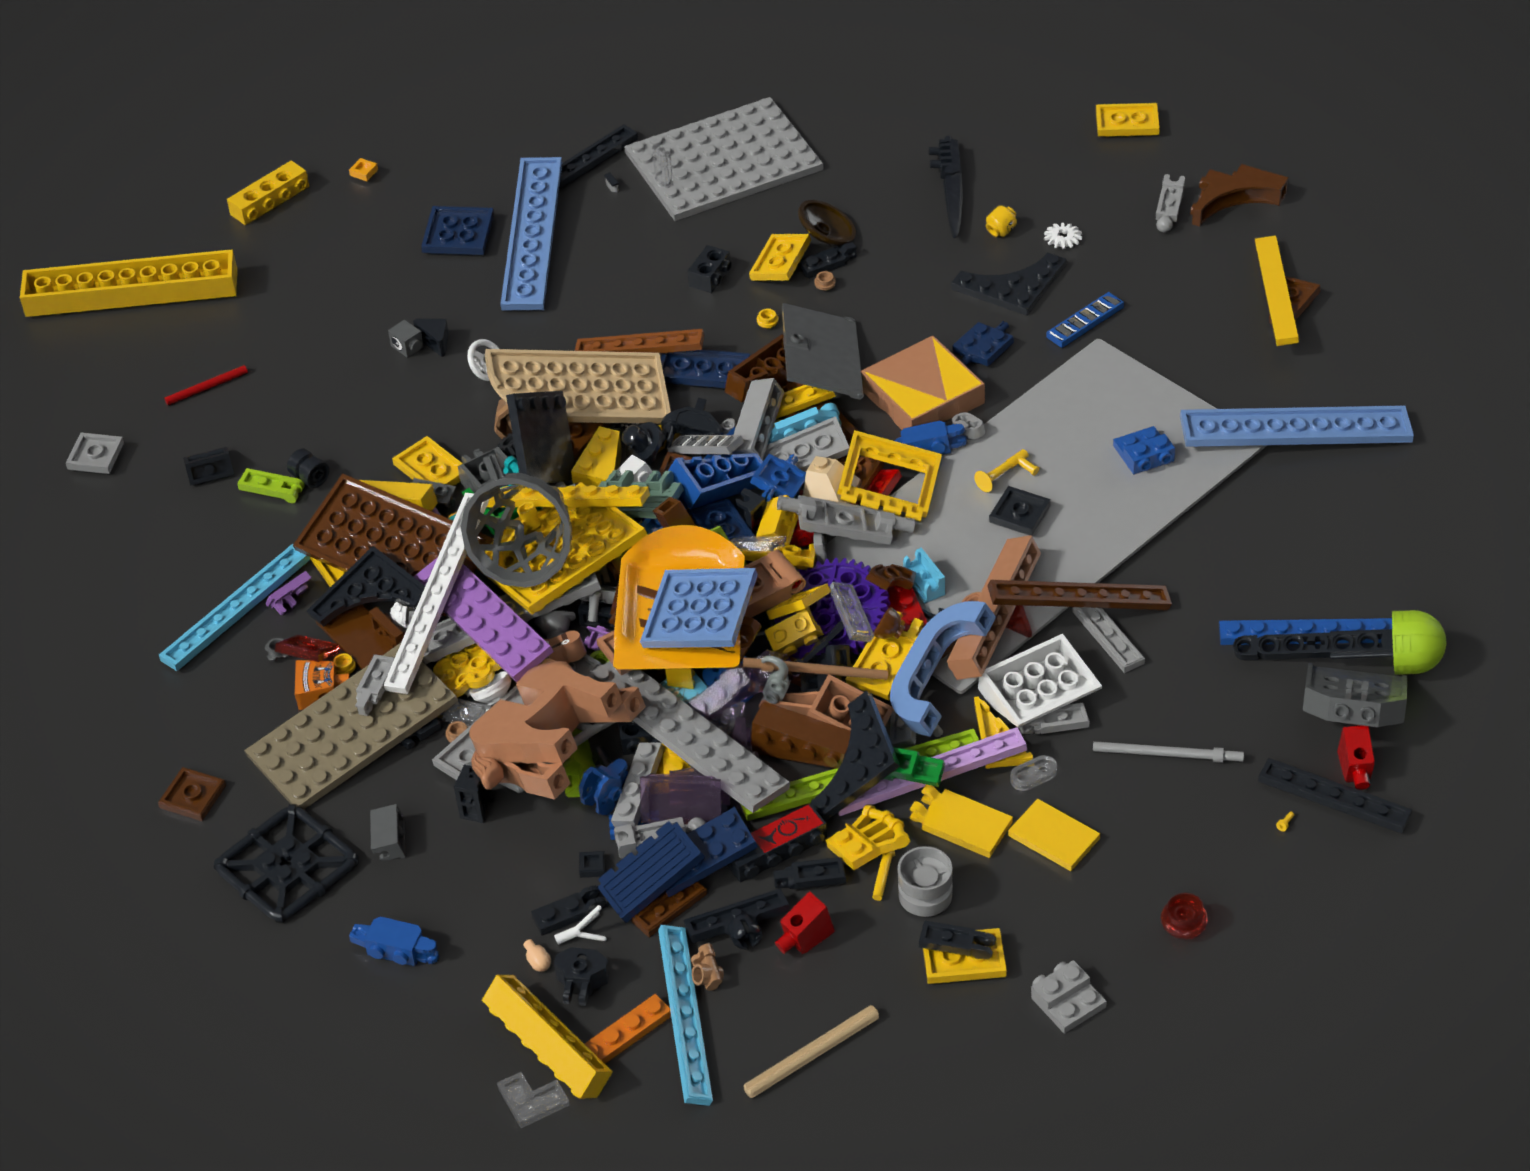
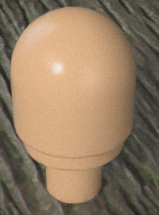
M532 939L527 940L524 943V947L527 950V961L534 970L538 972L546 971L551 965L550 955L544 947L536 945Z

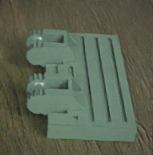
M613 470L607 480L601 481L598 486L608 487L616 485L618 487H629L631 485H638L639 487H648L650 496L643 506L616 507L630 518L657 519L653 510L669 497L678 500L684 490L682 483L673 482L674 475L671 471H665L662 476L660 471H653L645 482H633V471L625 470L621 475L619 470Z

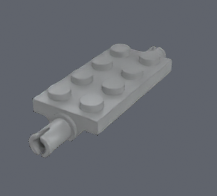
M779 495L777 500V510L797 513L800 529L811 533L818 532L830 536H842L853 540H865L876 544L890 545L893 538V529L913 533L915 528L914 518L895 516L894 513L884 512L882 509L875 510L864 506L801 495L798 496V499Z

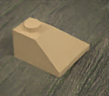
M815 456L806 471L802 496L849 504L850 502L840 500L841 495L837 494L844 465L836 459ZM854 474L851 486L859 488L862 483L861 479Z

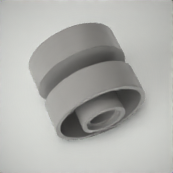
M917 847L906 852L899 860L898 895L899 901L905 910L917 916L929 917L940 914L950 905L953 897L952 863L943 851L933 847Z

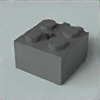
M499 447L486 453L476 449L474 450V459L467 455L462 456L463 464L458 466L460 483L466 489L470 488L475 493L484 483L491 479L483 457L496 453L502 469L505 468L504 461L507 456Z

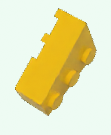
M601 426L598 427L571 470L573 484L582 482L586 486L594 485L598 487L601 481L607 480L613 470H617L620 467L622 454L620 431Z

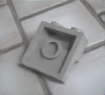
M1074 960L1068 964L1066 962L1059 963L1054 968L1053 973L1047 977L1045 975L1038 976L1033 981L1031 988V999L1064 1034L1106 1008L1107 1001L1090 984V977Z

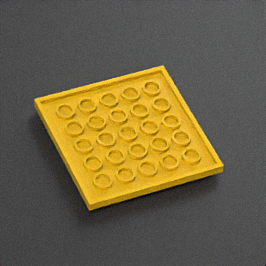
M580 482V483L577 484L575 487H587V486L584 485L582 482ZM543 507L540 509L537 516L541 525L534 530L527 529L524 535L537 531L542 532L545 538L557 525H560L561 518L556 508ZM568 507V515L572 525V548L563 567L550 579L539 585L525 588L503 585L488 576L486 577L533 615L535 612L541 611L554 599L563 596L573 586L582 583L592 573L601 570L608 562L620 557L624 551L648 535L645 528L616 507ZM563 533L557 546L556 553H560L562 549ZM555 537V538L553 539V541L549 544V545H551L552 547H554V544H555V541H556V537ZM536 541L525 545L527 557L537 549L538 544ZM511 551L505 560L507 567L519 562L514 551ZM539 554L528 562L532 572L541 569L547 556ZM551 558V560H550V562L548 563V565H549L551 562H553L555 559ZM522 567L513 571L525 573Z

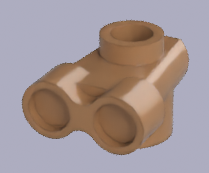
M706 943L698 948L699 952L691 957L693 965L692 980L696 985H704L710 991L715 990L723 981L724 972L722 967L717 965L716 954L712 944Z

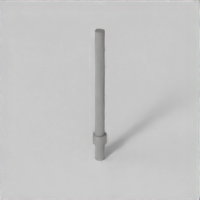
M1093 742V751L1211 759L1213 762L1223 763V760L1243 762L1244 752L1225 751L1224 748L1214 747V750Z

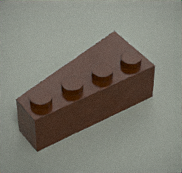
M781 334L729 370L725 393L740 402H745L751 381L774 378L781 387L790 383L791 381H787L784 335Z
M763 701L752 722L751 753L839 769L848 748L851 731Z

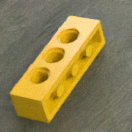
M292 160L227 198L230 215L244 225L249 224L308 188L309 182L306 170Z

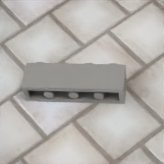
M774 378L751 381L734 435L742 436L744 443L730 455L757 453L763 460L784 395V390Z

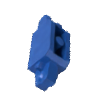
M935 421L904 428L901 431V437L894 441L944 455L951 453L950 449L966 445L967 438L962 435L965 432L962 424L945 426V422Z
M380 916L374 919L371 925L355 924L349 935L350 942L365 947L367 955L376 959H386L400 965L407 964L415 966L417 961L432 964L439 960L436 942L423 937L419 925Z

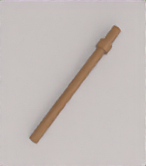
M743 658V667L757 668L763 672L779 670L771 662L763 664L761 662L762 659ZM784 661L788 666V671L880 680H887L888 670Z

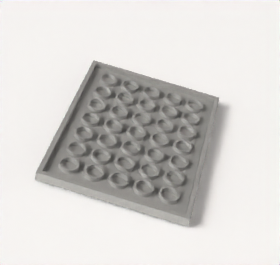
M771 97L624 146L626 155L674 221L823 170L821 160Z

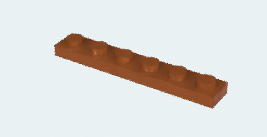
M703 329L583 338L577 339L575 351L645 353L702 350L705 334Z

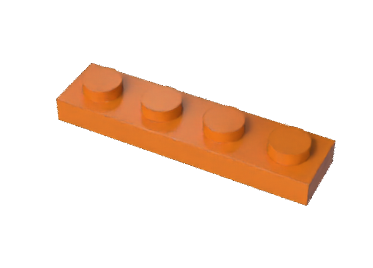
M654 994L587 1041L585 1045L606 1064L671 1017L670 1008Z

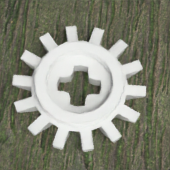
M1061 223V227L1058 224H1053V227H1048V231L1044 232V235H1047L1044 237L1045 241L1049 240L1048 245L1054 244V248L1062 247V249H1065L1068 246L1072 248L1073 243L1078 245V240H1082V236H1080L1082 232L1078 230L1077 226L1072 227L1070 223L1066 227L1064 223ZM1060 233L1067 234V237L1060 236Z

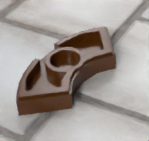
M879 564L869 571L865 579L884 590L891 586L910 590L914 585L916 572L895 564L886 567Z

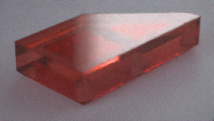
M1016 605L1006 628L1030 638L1032 637V630L1024 607Z

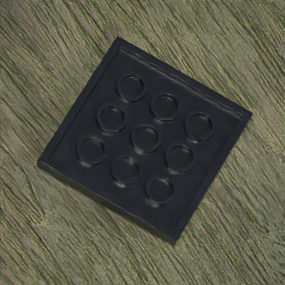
M563 390L506 395L519 473L545 480L546 483L572 481L571 470L575 465Z

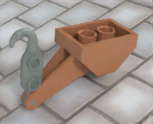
M775 656L763 657L761 660L763 664L771 662L779 670L770 674L763 689L764 696L759 704V708L764 701L851 731L848 704L864 692L828 674L820 691L786 693L790 686L787 664ZM874 698L885 726L894 709L892 706Z

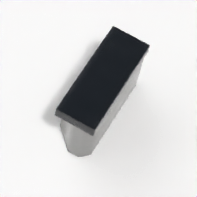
M610 172L604 174L607 187L611 192H618L619 183Z

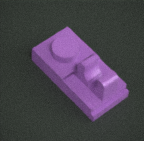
M306 571L271 594L265 604L267 607L275 608L280 615H284L286 609L283 607V602L294 608L296 601L292 596L294 594L297 596L303 594L309 588L307 585L311 577Z

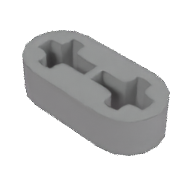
M968 412L959 413L952 418L953 424H962L964 426L965 432L962 435L966 436L967 439H978L985 434L982 420Z

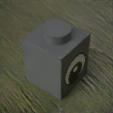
M406 320L401 321L388 330L391 347L407 358L424 347L421 331Z

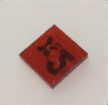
M295 635L276 643L275 652L319 662L338 654L340 646L311 637Z

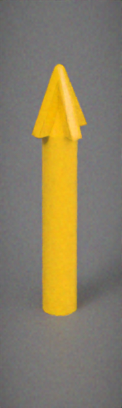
M895 850L882 854L872 895L874 900H882L892 856H895Z

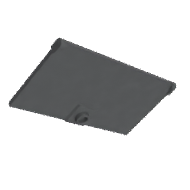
M783 303V341L787 381L850 395L851 398L862 399L864 394L855 319L846 316L843 318Z

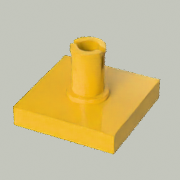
M828 583L794 594L792 598L772 607L766 613L769 619L772 620L793 612L797 614L806 609L809 611L813 622L816 623L809 606L829 594L831 590Z

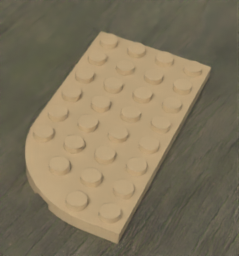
M485 350L488 378L494 390L506 403V395L513 393L563 390V395L566 399L568 422H652L654 424H661L663 417L671 412L659 353Z

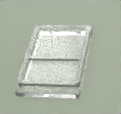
M739 536L729 541L740 551H775L785 547L786 537Z

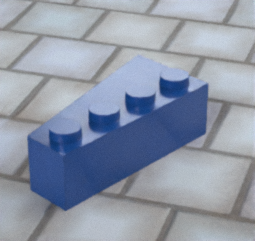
M757 453L734 454L728 458L716 455L711 459H702L699 456L692 457L691 460H684L682 457L675 458L668 471H671L674 475L673 482L682 483L684 490L680 496L691 510L739 494L744 488L748 490L757 488L750 481L763 461Z

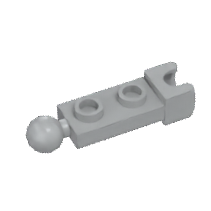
M1169 174L1164 175L1156 211V226L1162 233L1171 231L1173 222H1177L1185 189L1184 176H1180L1178 181H1171Z
M679 817L633 827L632 824L615 827L614 834L619 857L624 858L630 852L637 855L636 847L650 836L656 839L658 837L656 831L668 821L672 825L677 822L686 834L706 822L700 817H695L688 824L684 825L683 818Z

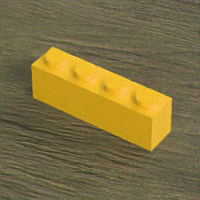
M359 480L429 511H432L438 503L433 484Z

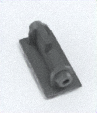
M417 478L413 479L412 483L433 484L437 504L444 505L447 508L455 505V497L452 496L456 486Z

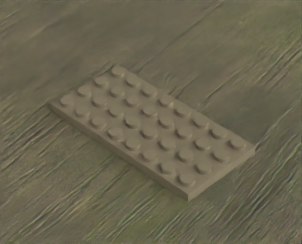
M401 643L382 656L395 658ZM421 662L408 694L385 690L379 702L373 704V708L368 716L359 715L358 709L355 706L357 703L356 689L368 668L366 666L244 751L247 757L290 804H296V806L306 809L458 702L456 695Z

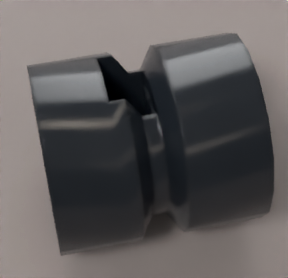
M301 448L296 450L287 462L288 472L294 477L301 479L311 488H318L329 476V465L307 449Z

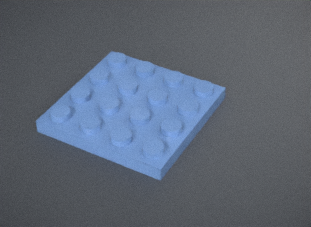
M756 569L665 570L640 640L642 647H734L758 576Z

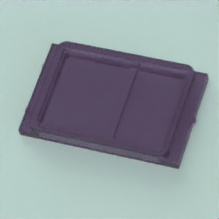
M669 774L640 776L641 823H654L679 817L683 818L684 824H688L695 817H700L707 823L722 814L721 779H716L713 776Z

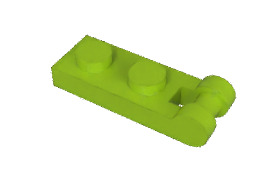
M246 468L237 483L239 490L282 498L288 503H295L299 496L298 493L302 492L305 487V483L301 479Z

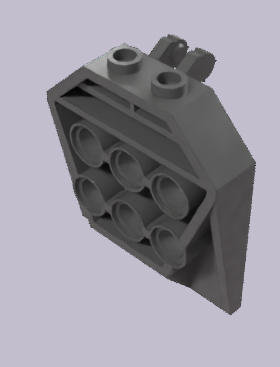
M1308 663L1303 711L1326 721L1372 727L1404 723L1407 702V675L1402 674L1401 677L1313 666L1312 663Z

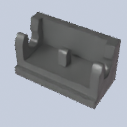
M397 804L370 810L372 852H389L380 855V860L382 861L399 857L401 859L406 858L405 818Z

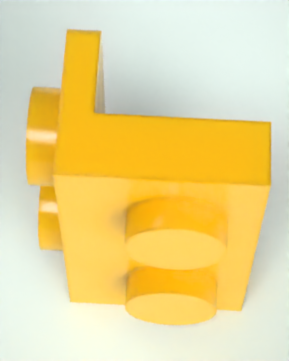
M806 609L765 630L773 651L785 657L796 653L797 648L804 644L806 646L814 644L819 640L818 637L824 635L821 627L813 622L809 611Z

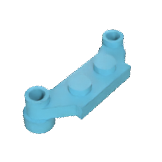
M825 404L820 410L814 407L774 423L775 427L772 429L768 444L835 416L841 427L840 413L836 404Z

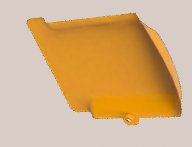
M691 525L662 528L635 543L621 558L614 628L613 666L616 669L727 668L738 666L740 662V631L734 647H722L727 651L712 647L643 648L640 640L644 627L640 626L639 618L648 620L650 614L648 608L652 609L654 600L639 595L637 593V585L658 591L665 570L744 568L745 556L723 536L711 530Z

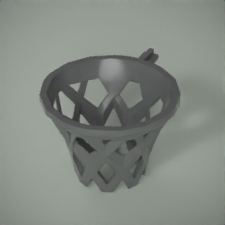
M489 454L483 457L491 479L474 493L464 508L461 522L464 548L469 558L484 575L503 585L526 588L544 583L563 567L572 548V525L568 515V506L564 504L563 494L557 487L547 484L545 480L523 473L504 474L497 454ZM507 485H512V486H509V487H505V488L500 489V487L507 486ZM525 487L540 492L555 506L561 518L560 525H557L545 538L542 532L537 531L524 535V525L521 521L510 520L515 510V502L510 499ZM494 497L495 505L486 515L481 513L482 502ZM506 507L501 518L491 516L496 508ZM478 519H479L481 522L479 523L478 527L476 528L477 521H478ZM485 524L495 530L493 544H479L477 536ZM504 529H515L514 541L501 543ZM563 533L562 549L560 553H556L557 546ZM556 537V541H555L554 547H552V546L549 545V544H550V543L553 541V539ZM536 541L538 544L537 549L527 557L525 545ZM484 551H493V561ZM499 551H514L519 562L506 569L499 566ZM539 554L547 556L541 569L532 572L528 562ZM551 558L555 559L553 562H551V563L548 565V563L550 562ZM520 567L525 571V573L513 572Z

